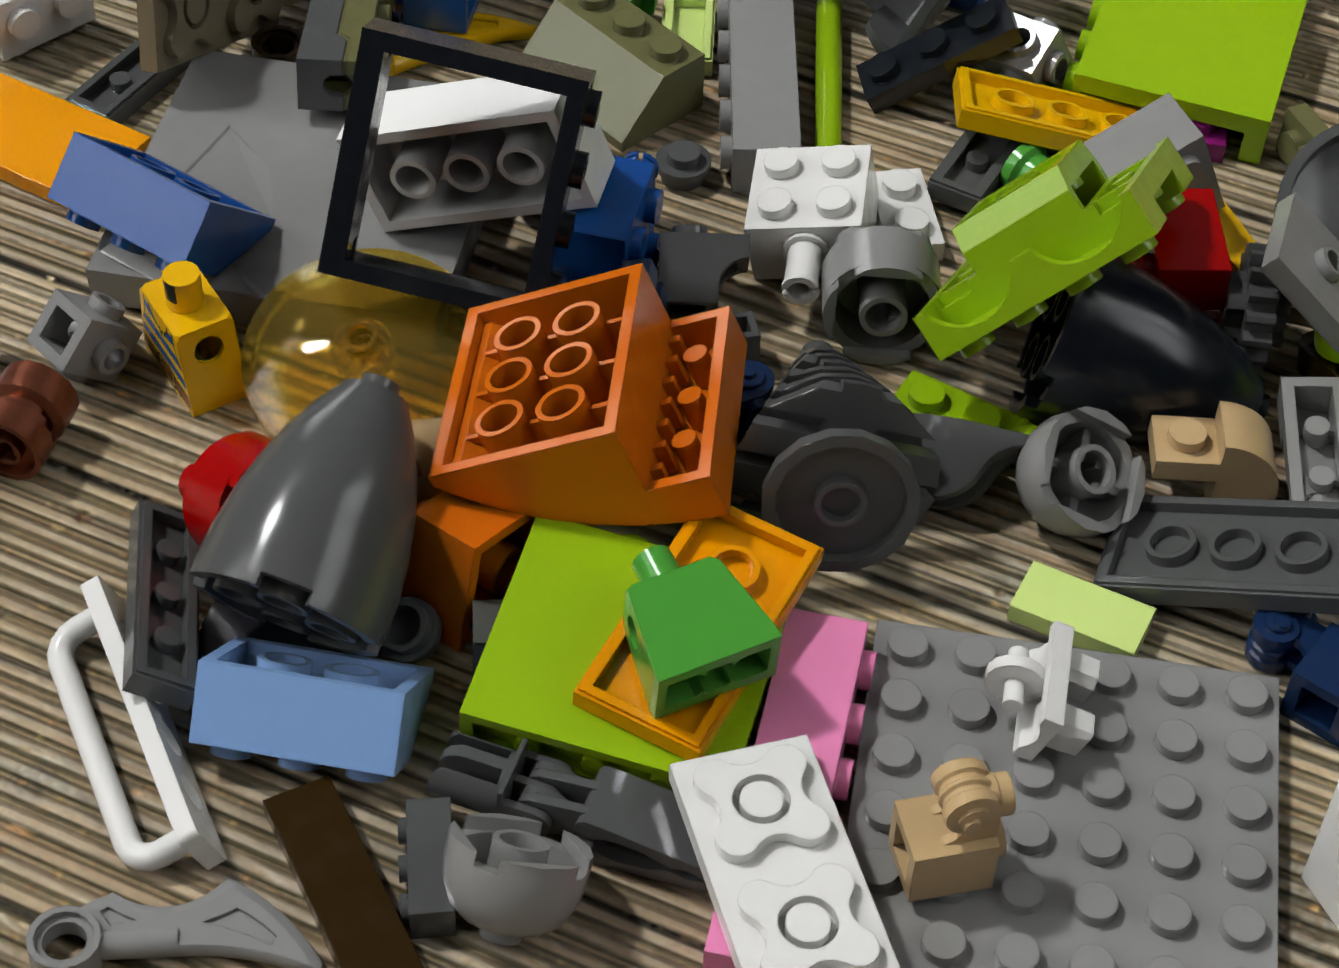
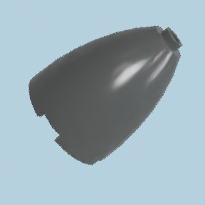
M364 372L361 379L348 378L315 399L288 422L258 454L233 487L212 521L189 571L190 574L195 576L192 585L216 602L260 624H264L267 620L286 630L308 635L307 640L309 642L336 651L360 656H377L382 643L386 641L401 598L410 562L416 523L418 475L415 437L408 403L398 395L400 386L382 375Z

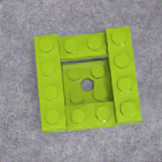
M1168 136L1157 142L1156 147L1149 155L1109 178L1080 139L980 200L952 229V232L966 260L913 318L914 322L940 361L957 351H960L964 359L976 354L996 339L992 331L1012 320L1016 328H1019L1044 313L1049 308L1045 300L1065 289L1070 297L1074 296L1103 277L1099 268L1119 256L1124 264H1128L1156 247L1158 241L1154 236L1158 234L1167 220L1165 214L1174 210L1186 200L1182 192L1186 190L1194 176Z

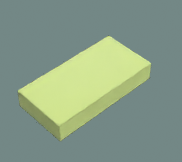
M664 0L662 25L705 54L704 76L712 77L716 0Z
M1033 561L1009 605L1007 620L1049 636L1050 626L1057 620L1074 627V647L1136 657L1153 623L1157 608Z

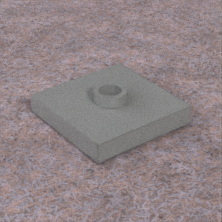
M1294 192L1277 204L1261 271L1332 349L1339 353V241Z

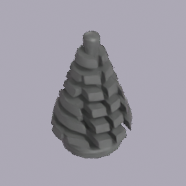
M812 340L802 347L799 356L792 362L788 368L789 371L782 377L777 388L768 398L760 413L756 415L738 445L737 450H742L744 453L738 452L735 457L732 490L753 493L760 501L755 502L744 499L738 509L824 548L822 562L817 569L818 571L852 572L882 562L904 545L914 526L920 524L935 500L926 488H921L919 485L939 488L941 460L933 449L922 447V438L936 440L894 393L872 376L867 375L858 363L852 362L841 352L833 349L829 343L823 340Z

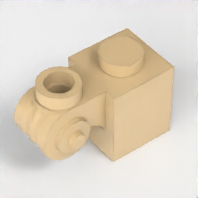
M973 757L950 760L934 770L930 777L935 794L894 801L888 844L907 902L992 888L998 858L1006 854V835L1001 817L1014 815L1016 810L1015 791L1010 775L1005 770L991 772L982 760Z

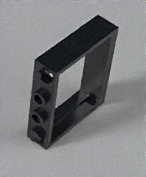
M376 17L371 19L362 27L317 272L464 308H472L562 284L563 272L553 270L557 248L568 250L574 230L576 213L566 211L570 189H582L590 153L581 151L579 148L584 126L595 129L600 111L603 92L592 89L596 70ZM393 54L567 96L525 291L356 251Z

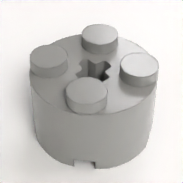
M888 225L865 228L849 227L837 236L836 243L827 253L821 269L822 318L825 333L830 340L833 338L843 347L845 355L861 363L892 365L910 359L911 351L927 342L913 318L942 287L939 261L931 247V241L928 236L920 231H909L904 228Z

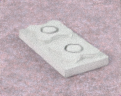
M807 734L669 765L668 779L735 968H900Z

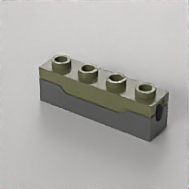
M396 0L310 1L296 57L298 109L347 110L362 27L374 17L391 21V12H395Z

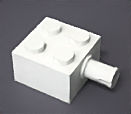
M871 144L757 149L744 225V233L750 234V262L754 280L784 279L781 290L786 300L799 305L810 304L816 301L820 291L818 288L822 264L827 253L836 243L837 236L849 227L865 228L876 226L879 191Z

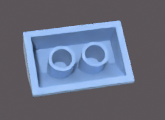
M237 636L198 660L188 743L210 746V754L223 759L245 760L251 758L252 753L277 757V764L289 770L315 771L319 769L320 765L346 769L345 776L355 781L366 783L385 782L387 776L395 777L410 761L433 682L434 668Z

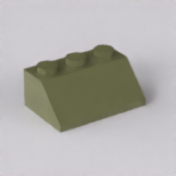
M554 0L522 52L596 70L592 89L603 92L597 120L607 142L621 152L703 106L705 54L628 0Z

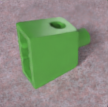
M666 545L649 547L637 555L632 563V568L640 582L632 584L626 590L623 625L647 704L654 719L667 716L717 697V695L776 674L782 634L720 559L707 557L680 567Z

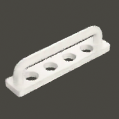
M97 575L80 585L88 608L67 620L57 629L50 640L47 650V661L111 843L122 863L136 871H155L169 866L188 854L206 870H210L227 860L226 854L167 705L122 691L126 604ZM97 633L99 634L173 829L150 843H144L141 839L75 661L74 654L78 646Z

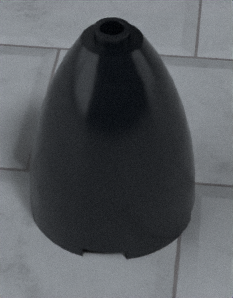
M1120 257L1100 267L1099 270L1103 277L1082 292L1070 297L1067 291L1063 289L1045 300L1049 308L1032 321L1016 366L1021 368L1020 378L1026 380L1024 392L1020 393L1014 390L1009 399V410L1012 414L1040 424L1052 416L1085 406L1108 411L1125 424L1132 437L1125 439L1127 443L1149 445L1147 431L1151 415L1215 418L1219 401H1228L1244 405L1257 412L1264 419L1270 405V395L1264 393L1265 382L1245 352L1218 323L1194 302L1166 282L1133 263L1124 264Z

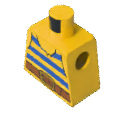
M176 261L167 265L162 271L161 278L147 282L139 289L144 341L146 348L193 418L249 396V387L234 320L227 307L196 264L189 261ZM198 343L200 346L201 358L204 359L209 357V360L202 361L196 359L195 348Z

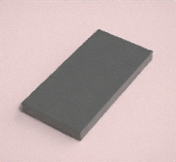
M1144 495L1138 513L1129 522L1122 523L1115 530L1109 532L1093 584L1144 604L1339 615V502Z

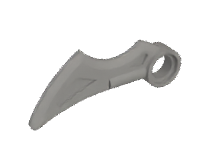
M229 877L208 894L177 906L156 907L141 905L112 892L82 907L65 905L51 908L40 914L33 921L25 938L31 968H102L104 960L187 956L243 959L282 968H323L321 959L308 940L282 912L256 892ZM62 935H78L86 941L85 948L80 954L70 959H53L45 953L48 944L53 939Z

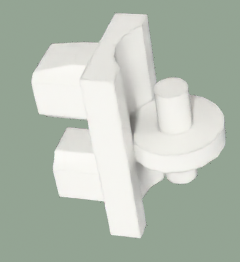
M1056 620L1050 626L1049 640L1046 644L1029 651L1022 646H1013L1009 649L1008 655L999 656L990 661L985 671L984 682L986 689L991 695L1002 700V708L1005 711L1017 713L1012 754L1028 761H1032L1045 746L1076 756L1094 734L1095 715L1067 703V697L1081 703L1087 699L1094 691L1099 680L1100 660L1072 649L1074 627Z

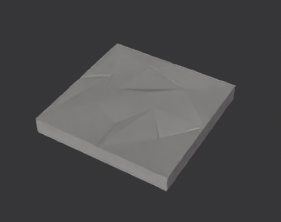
M212 51L192 59L146 149V153L276 219L269 233L216 277L212 276L208 280L231 313L234 324L437 355L455 305L317 272L340 151L336 139L345 123L347 110L298 109L295 62ZM389 76L386 91L441 83ZM366 198L356 251L465 277L485 220L384 232ZM106 229L86 268L90 294L92 295L93 291L102 292L116 299L125 307L141 309L139 289L145 283L153 280L99 252L110 243L109 240L113 232Z

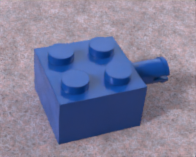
M639 151L628 153L625 158L614 156L615 163L598 206L567 210L576 213L574 230L568 250L557 248L555 267L568 266L571 271V281L620 269L622 260L650 258L655 267H657L660 254V233L654 232V224L657 225L661 216L664 191L663 189L655 188V179L659 172V165L650 154L644 152L642 161L638 160Z

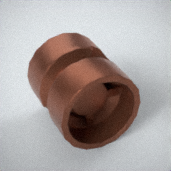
M30 360L15 361L7 366L0 376V476L25 480L39 474L54 449L56 439L63 435L78 409V395L69 380L58 371L43 363Z

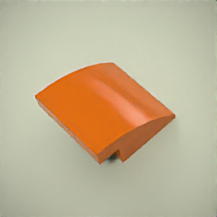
M643 263L469 308L428 474L433 487L500 510L542 519L589 525L644 526L685 523L729 515L748 344L730 305L671 320Z

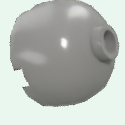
M1085 406L1052 416L1029 434L1016 460L1015 483L1020 500L1032 519L1055 534L1072 538H1088L1113 531L1120 524L1129 522L1138 513L1145 494V466L1142 456L1134 458L1132 456L1131 449L1125 441L1126 438L1132 437L1125 424L1108 411Z
M474 813L466 815L463 829L458 826L455 820L449 824L443 851L442 876L449 903L468 923L478 927L479 935L489 942L514 946L520 944L522 938L544 935L559 928L580 904L588 884L594 858L590 846L576 835L563 830L561 843L540 836L543 822L501 813Z

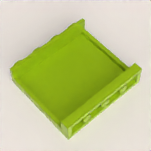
M1094 0L1089 13L1087 27L1082 29L1074 57L1075 61L1070 60L1062 89L1081 94L1086 93L1142 108L1170 93L1191 120L1244 133L1237 160L1259 165L1307 0Z
M536 517L459 711L460 732L516 751L522 739L526 738L528 739V750L567 763L579 777L595 780L602 766H610L673 791L668 779L669 765L686 761L685 759L573 705V691L624 615L626 590L632 584L640 582L632 568L634 559L645 549L657 544H653L646 538L635 534L621 535L591 527L587 524ZM786 621L779 630L781 634L783 633ZM769 677L746 685L704 756L748 747Z

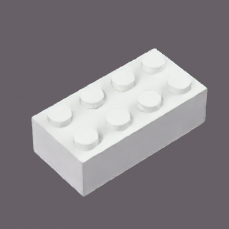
M489 77L386 91L366 195L383 231L390 232L541 214L567 96ZM598 120L595 129L584 126L579 150L590 153L582 189H570L566 211L597 207L615 163L614 156ZM344 125L336 139L339 147L341 145Z

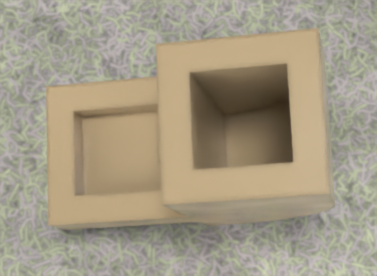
M1219 401L1215 418L1151 415L1147 435L1153 479L1202 481L1204 497L1276 500L1279 482L1271 430L1267 422L1257 412L1241 404Z

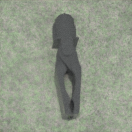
M453 730L447 743V748L443 750L436 770L432 772L425 788L429 796L434 798L450 797L452 804L479 813H501L543 822L540 836L563 833V830L576 835L590 846L594 856L592 864L702 892L707 891L673 791L610 766H602L595 780L579 777L567 763L528 750V739L526 738L522 739L516 751Z

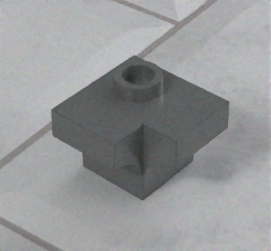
M680 224L674 226L672 231H660L658 282L664 283L668 293L665 307L668 315L690 316L717 309L718 292L723 283L734 275L747 273L750 234L708 233L707 227L697 224Z

